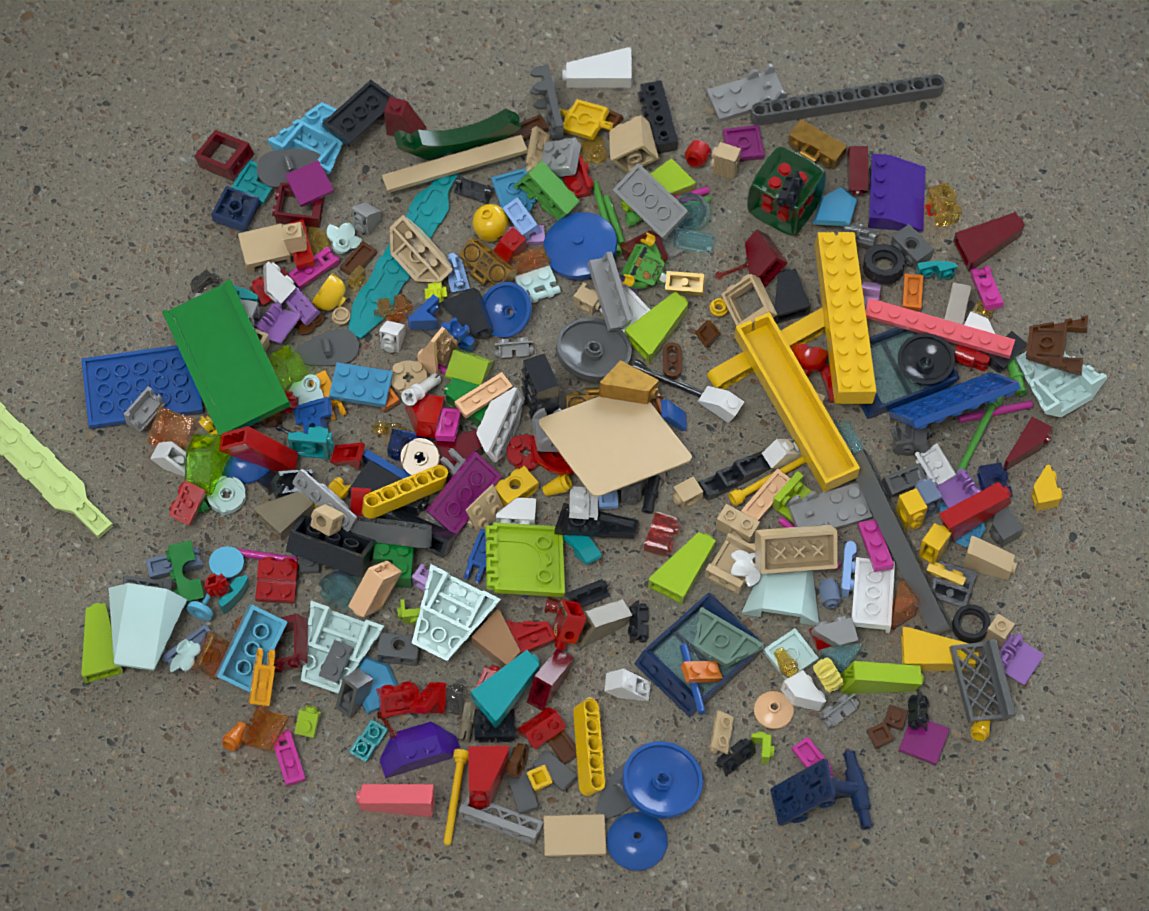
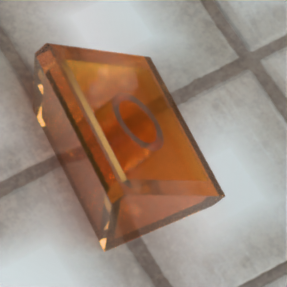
M902 578L899 579L891 620L892 630L915 617L920 603V599Z
M213 631L205 632L200 643V652L194 656L195 661L190 669L217 681L218 678L215 677L216 671L230 643Z

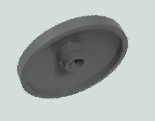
M581 318L570 322L560 331L556 343V354L562 366L574 376L588 381H601L620 360L629 364L632 348L627 335L621 329L608 331L603 319Z

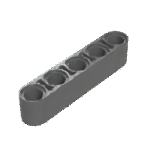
M356 515L357 520L350 530L353 533L371 538L378 543L416 548L431 547L432 526L428 524L382 518L371 519Z

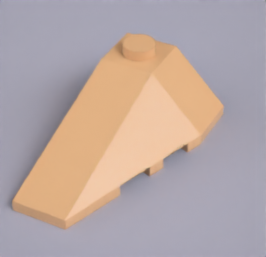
M441 327L428 345L419 351L417 355L418 362L431 375L433 373L439 375L441 372L438 370V364L446 366L450 362L453 350L458 349V341L445 328Z

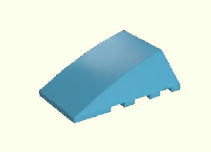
M321 102L308 111L302 119L295 120L292 126L279 131V135L276 137L272 136L269 138V145L274 151L307 149L320 154L318 160L325 174H330L343 142L322 128V123L337 109Z

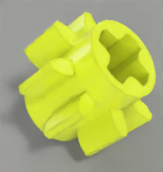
M442 282L429 283L428 288L424 289L425 299H429L434 294L439 298L440 303L444 301L443 297H447L446 286L442 287Z

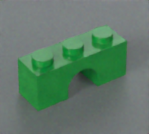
M191 540L168 545L169 550L165 551L167 561L172 562L173 569L170 570L171 579L176 581L178 587L174 589V592L187 599L186 603L204 599L200 578L189 580L183 575V567L189 562L196 561Z

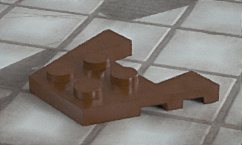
M1081 316V319L1072 320V318L1065 319V322L1057 324L1049 322L1030 326L1026 360L1082 376L1083 358L1064 357L1067 332L1087 333L1088 316Z

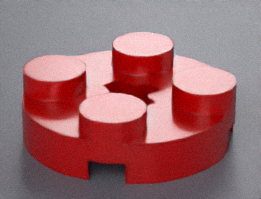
M519 435L510 440L507 447V460L515 469L525 466L531 472L540 465L532 454L531 444L534 438L533 435ZM524 450H528L531 453H529L527 457H524V454H522L521 452Z

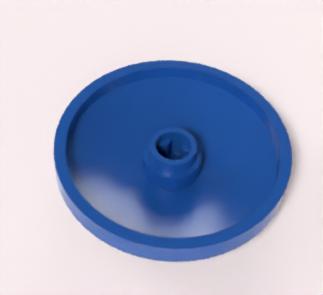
M587 212L570 214L558 220L548 230L543 242V252L548 266L550 265V268L561 277L573 280L591 278L587 264L589 260L600 259L606 252L611 251L613 257H615L617 252V238L611 224L603 217Z
M657 741L640 746L629 756L623 769L622 784L627 798L639 811L654 818L671 819L687 813L696 804L702 791L703 776L696 759L687 750L670 742Z

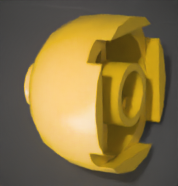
M486 204L476 210L472 219V226L479 239L486 242L497 241V238L504 236L508 232L510 221L506 212L500 206Z
M332 273L312 300V304L325 311L333 310L336 306L341 307L346 300L343 297L346 292L343 281Z

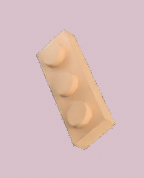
M501 372L456 400L455 406L466 419L489 405L492 400L512 389L513 386Z
M777 468L741 512L759 521L771 508L773 497L791 478Z

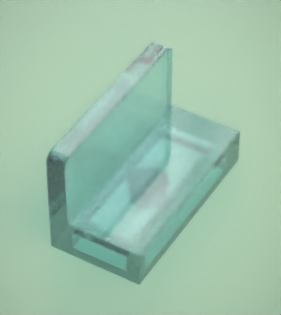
M677 227L674 231V247L710 253L715 241V237H712L711 233Z
M836 419L833 420L852 455L864 449L848 420L839 424Z

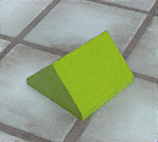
M461 348L455 349L452 352L445 378L452 379L453 377L482 385L494 364V360Z

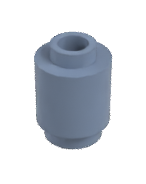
M833 578L820 581L819 592L822 606L828 609L838 607V604L841 603L838 583Z

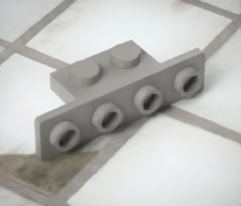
M300 469L293 480V484L318 507L327 504L344 513L341 527L347 532L350 531L357 520V516L349 510L350 506L323 483L319 484L305 470Z

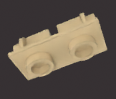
M717 710L716 717L713 718V736L708 748L712 754H717L718 751L728 754L734 717Z

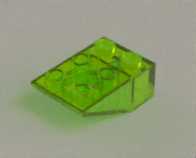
M289 345L271 353L268 357L283 390L287 388V385L299 382L304 376L308 375L300 354Z
M194 434L186 450L184 481L193 482L195 485L207 490L205 496H211L214 492L223 469L231 456L219 451L220 434Z

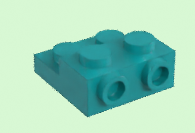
M321 426L309 427L308 434L303 432L288 433L289 448L298 452L297 457L329 459V453H333L334 448L333 434Z

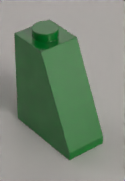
M452 377L450 384L447 383L444 390L447 403L457 408L455 401L480 385ZM489 405L467 419L479 427Z

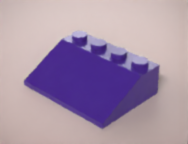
M872 154L868 228L900 231L909 224L916 232H923L926 167L892 155Z

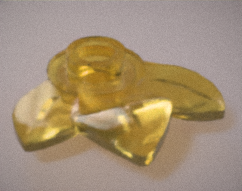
M598 134L593 141H577L581 144L579 157L582 156L584 162L601 163L606 159V150L603 148L604 141Z
M307 227L312 253L315 256L321 249L329 245V238L325 231H319L316 227Z
M376 421L375 425H371L373 433L388 434V430L407 431L406 428L401 427V423Z

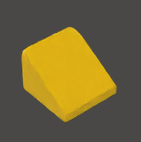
M545 765L526 772L535 793L553 783Z

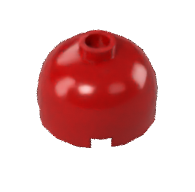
M800 343L792 345L791 350L806 376H810L811 373H817L826 365L828 351L816 346L811 348L808 347V344Z

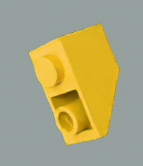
M1046 465L1031 492L1036 511L1058 507L1063 497L1061 489L1056 484V472L1052 471L1050 465Z

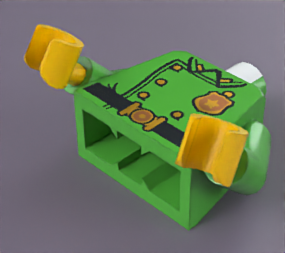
M646 233V240L641 239V242L644 244L635 245L620 274L622 277H625V281L621 282L622 285L628 286L631 289H644L648 285L653 286L656 281L661 284L666 282V274L661 271L664 261L661 259V254L655 244V236Z

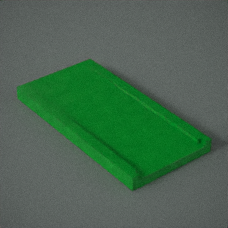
M231 279L169 311L167 309L162 311L220 438L222 433L251 426L291 406Z

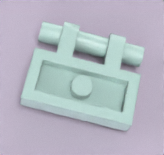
M550 265L515 276L516 284L522 286L527 291L532 303H536L538 300L546 297L552 298L555 294L561 293L559 286L551 287L556 284V279ZM543 288H544L543 291H540V292H537V293L535 292V291H537V290H540V289H543Z

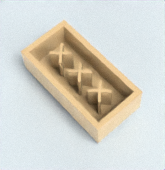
M832 525L755 530V568L761 574L837 568V530Z

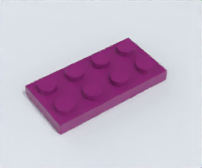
M472 451L426 512L445 529L457 535L469 519L466 509L492 484L495 486L502 475L477 452Z

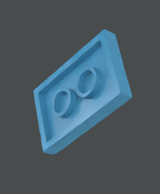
M337 362L329 398L386 408L393 371Z

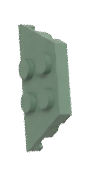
M700 608L699 622L696 628L697 633L694 640V649L727 668L764 648V643L706 609Z

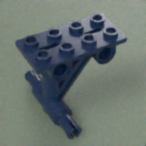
M849 750L843 753L847 768L845 770L846 781L833 778L828 759L823 758L772 787L770 791L778 825L783 826L787 823L803 822L808 819V811L816 807H830L836 803L835 799L850 797L853 811L858 814L860 829H871L873 824L869 812L871 809L868 795L869 789L865 783L863 770L858 766L856 752Z

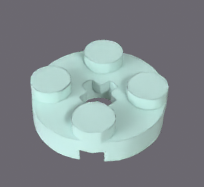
M218 477L208 487V503L213 510L221 515L234 513L246 502L245 487L235 477ZM223 492L232 493L229 498H223Z

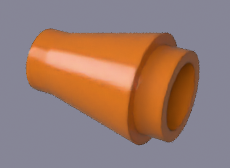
M238 721L222 737V746L232 752L239 749L248 726Z

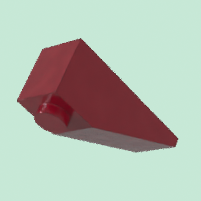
M1031 417L1005 460L1003 469H1010L1040 451L1044 444L1048 445L1053 436L1050 434L1052 427Z

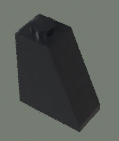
M796 268L791 270L785 269L778 273L774 305L778 315L773 317L776 324L809 315L811 305Z
M473 287L441 302L442 307L453 317L457 318L463 327L465 325L469 326V333L475 338L485 339L495 332L481 293Z

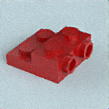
M264 557L263 560H259L256 602L295 604L299 570L298 562H294L295 560L292 558L275 561L273 557Z

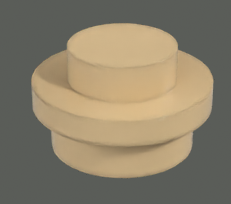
M337 307L332 312V320L335 324L345 325L350 321L351 316L348 309Z

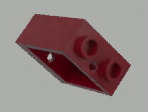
M214 130L194 157L200 168L234 181L255 154L248 142ZM221 144L236 150L225 164L210 158Z
M280 182L279 189H276L275 192L277 203L272 208V216H275L276 224H288L303 219L306 227L320 228L325 197L314 202L312 216L283 213L285 196L295 197L288 183Z
M297 613L280 617L287 621L282 634L294 631V655L279 659L278 641L274 649V673H281L289 668H299L300 665L308 663V619Z

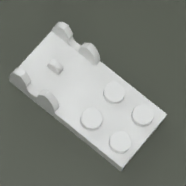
M856 557L851 617L855 627L883 629L886 634L890 633L895 561H893V569L874 572L868 558Z

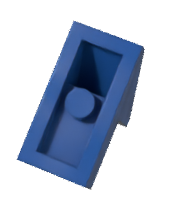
M433 294L408 318V328L411 330L437 329V319L433 316L439 311V298Z

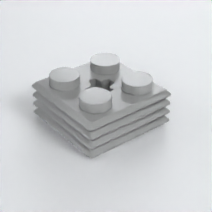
M576 138L546 142L541 161L548 165L557 177L574 175L577 169L581 144L577 142Z

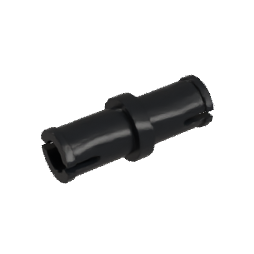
M654 475L648 479L647 488L643 493L645 496L641 509L643 513L653 514L655 500L659 496L657 492L661 479L659 475Z

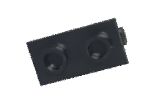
M798 170L795 171L794 175L789 174V176H786L782 189L787 191H780L776 200L779 207L788 206L790 211L793 210L795 203H797L799 193L804 185Z
M461 176L456 178L455 184L457 185L453 193L488 204L494 188Z
M603 579L566 593L570 601L579 603L581 607L610 596L607 590V582L603 581Z
M637 600L629 607L632 613L628 627L630 643L636 639L644 643L649 638L648 625L642 624V622H648V607L644 603L639 604V600Z
M917 689V695H911L908 699V712L910 713L908 714V726L911 730L923 727L927 731V722H929L927 707H929V701L919 689Z
M740 739L730 748L734 752L733 754L728 751V754L724 753L717 758L715 764L719 769H723L726 777L756 753L751 739Z

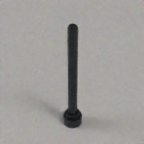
M636 359L634 362V368L663 383L699 398L704 392L651 370L640 360Z

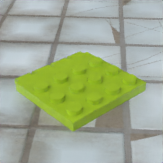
M493 522V525L486 526L487 589L494 590V593L564 597L563 535L554 534L555 526Z

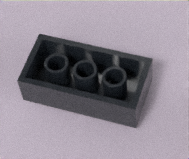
M545 353L523 360V368L521 369L523 386H521L525 398L524 405H528L530 409L528 413L531 421L534 414L542 408H545L547 416L553 414L554 411L559 409V384Z
M302 515L290 531L286 552L296 557L306 558L313 563L326 565L330 569L343 571L350 576L359 577L371 560L375 540L351 531L347 532L342 528L333 535L327 536L310 526L311 517Z

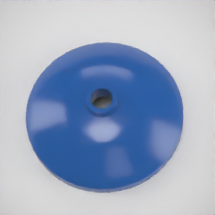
M501 282L491 287L485 293L483 301L495 331L491 333L492 335L500 338H509L517 335L526 327L531 317L532 303L529 294L522 286L513 282Z
M218 448L217 465L222 475L226 476V478L235 477L243 484H251L257 482V480L271 470L222 453Z
M642 812L626 813L617 818L609 828L607 834L608 852L611 858L625 869L632 871L650 869L658 864L665 855L667 849L665 828L658 819ZM639 834L641 838L635 839L634 835Z

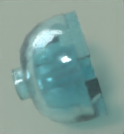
M687 192L676 199L691 213L678 226L684 229L695 230L707 223L710 217V206L704 197L696 193Z
M338 570L330 572L319 582V586L321 585L322 588L320 594L325 602L333 608L337 605L342 611L349 608L348 605L358 588L353 576Z

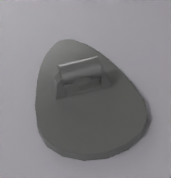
M307 149L271 151L259 159L257 175L265 185L279 187L280 182L288 183L285 174L317 161L320 154Z
M335 329L304 342L293 352L292 357L296 362L309 366H336L337 362L347 364L357 356L359 341L351 331Z
M626 763L618 767L612 774L598 799L596 814H604L605 819L618 816L633 807L624 792L622 784V773Z

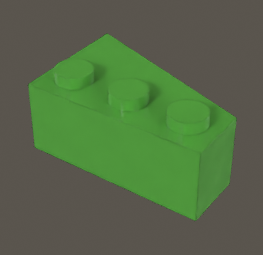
M543 161L527 171L513 185L514 188H521L527 193L526 197L530 200L534 198L541 203L540 207L557 220L566 216L579 202L575 194L563 184L562 180Z

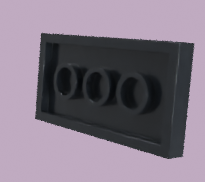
M369 80L322 123V128L348 147H351L376 123L379 125L384 124L386 105L389 98L394 96L374 81Z

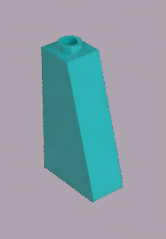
M528 650L524 651L471 691V700L495 728L501 724L540 670L538 657L534 653L530 654Z

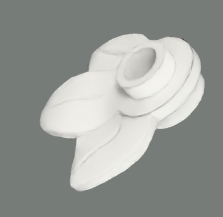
M737 550L731 554L735 563L731 568L730 574L745 576L748 587L755 585L761 578V573L755 568V563L752 561L755 560V553L749 554L743 550Z

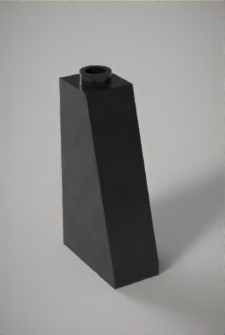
M369 460L348 489L349 498L351 499L352 487L369 488L373 492L402 480V478ZM428 496L404 505L399 509L418 516L421 511L424 512L429 505Z

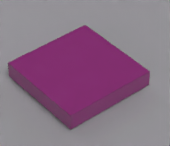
M759 125L723 129L724 143L741 149L739 162L764 159L765 155Z
M319 160L285 174V178L300 207L334 193V189Z
M931 721L927 722V731L923 727L911 730L908 726L898 751L936 766L950 728Z

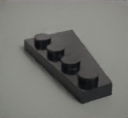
M563 503L554 534L634 539L639 520L598 511L597 520L591 517L589 519L569 518V504Z

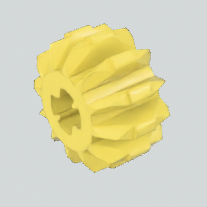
M830 658L821 659L813 665L814 672L827 692L835 691L843 685V679Z

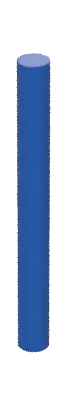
M680 645L683 660L692 661L688 645ZM690 683L697 712L699 715L705 714L706 711L698 683Z

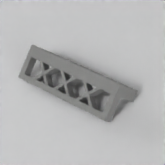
M612 251L606 252L602 258L589 260L587 264L608 331L625 329L633 319Z
M469 794L465 803L459 809V818L532 845H535L543 826V821L524 814L519 815L518 812L493 803L481 810L469 807ZM493 809L498 812L500 817L485 812ZM510 816L515 817L519 824L507 821L505 819ZM532 823L537 825V828L532 830L524 827V825Z

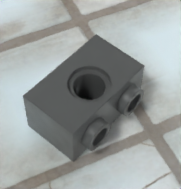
M909 224L892 236L891 245L895 248L897 247L903 253L905 263L908 266H912L915 270L917 263L927 262L932 258L934 249Z
M394 632L380 633L377 652L378 661L417 666L420 647L412 644L414 635H397ZM398 645L404 647L402 650L394 649Z

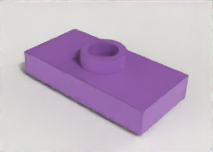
M297 287L284 300L293 312L302 314L300 320L307 326L320 314V311Z

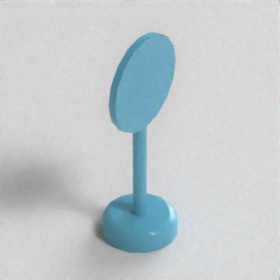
M220 547L210 556V570L218 576L222 573L226 579L233 578L243 569V555L234 547ZM206 594L202 603L192 601L186 608L192 616L200 620L211 621L213 617L212 610L206 606L210 599L208 594Z

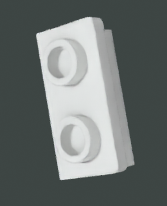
M939 444L933 445L925 453H915L918 458L915 460L916 463L921 464L922 469L926 472V478H932L933 482H935L934 485H939L957 476Z

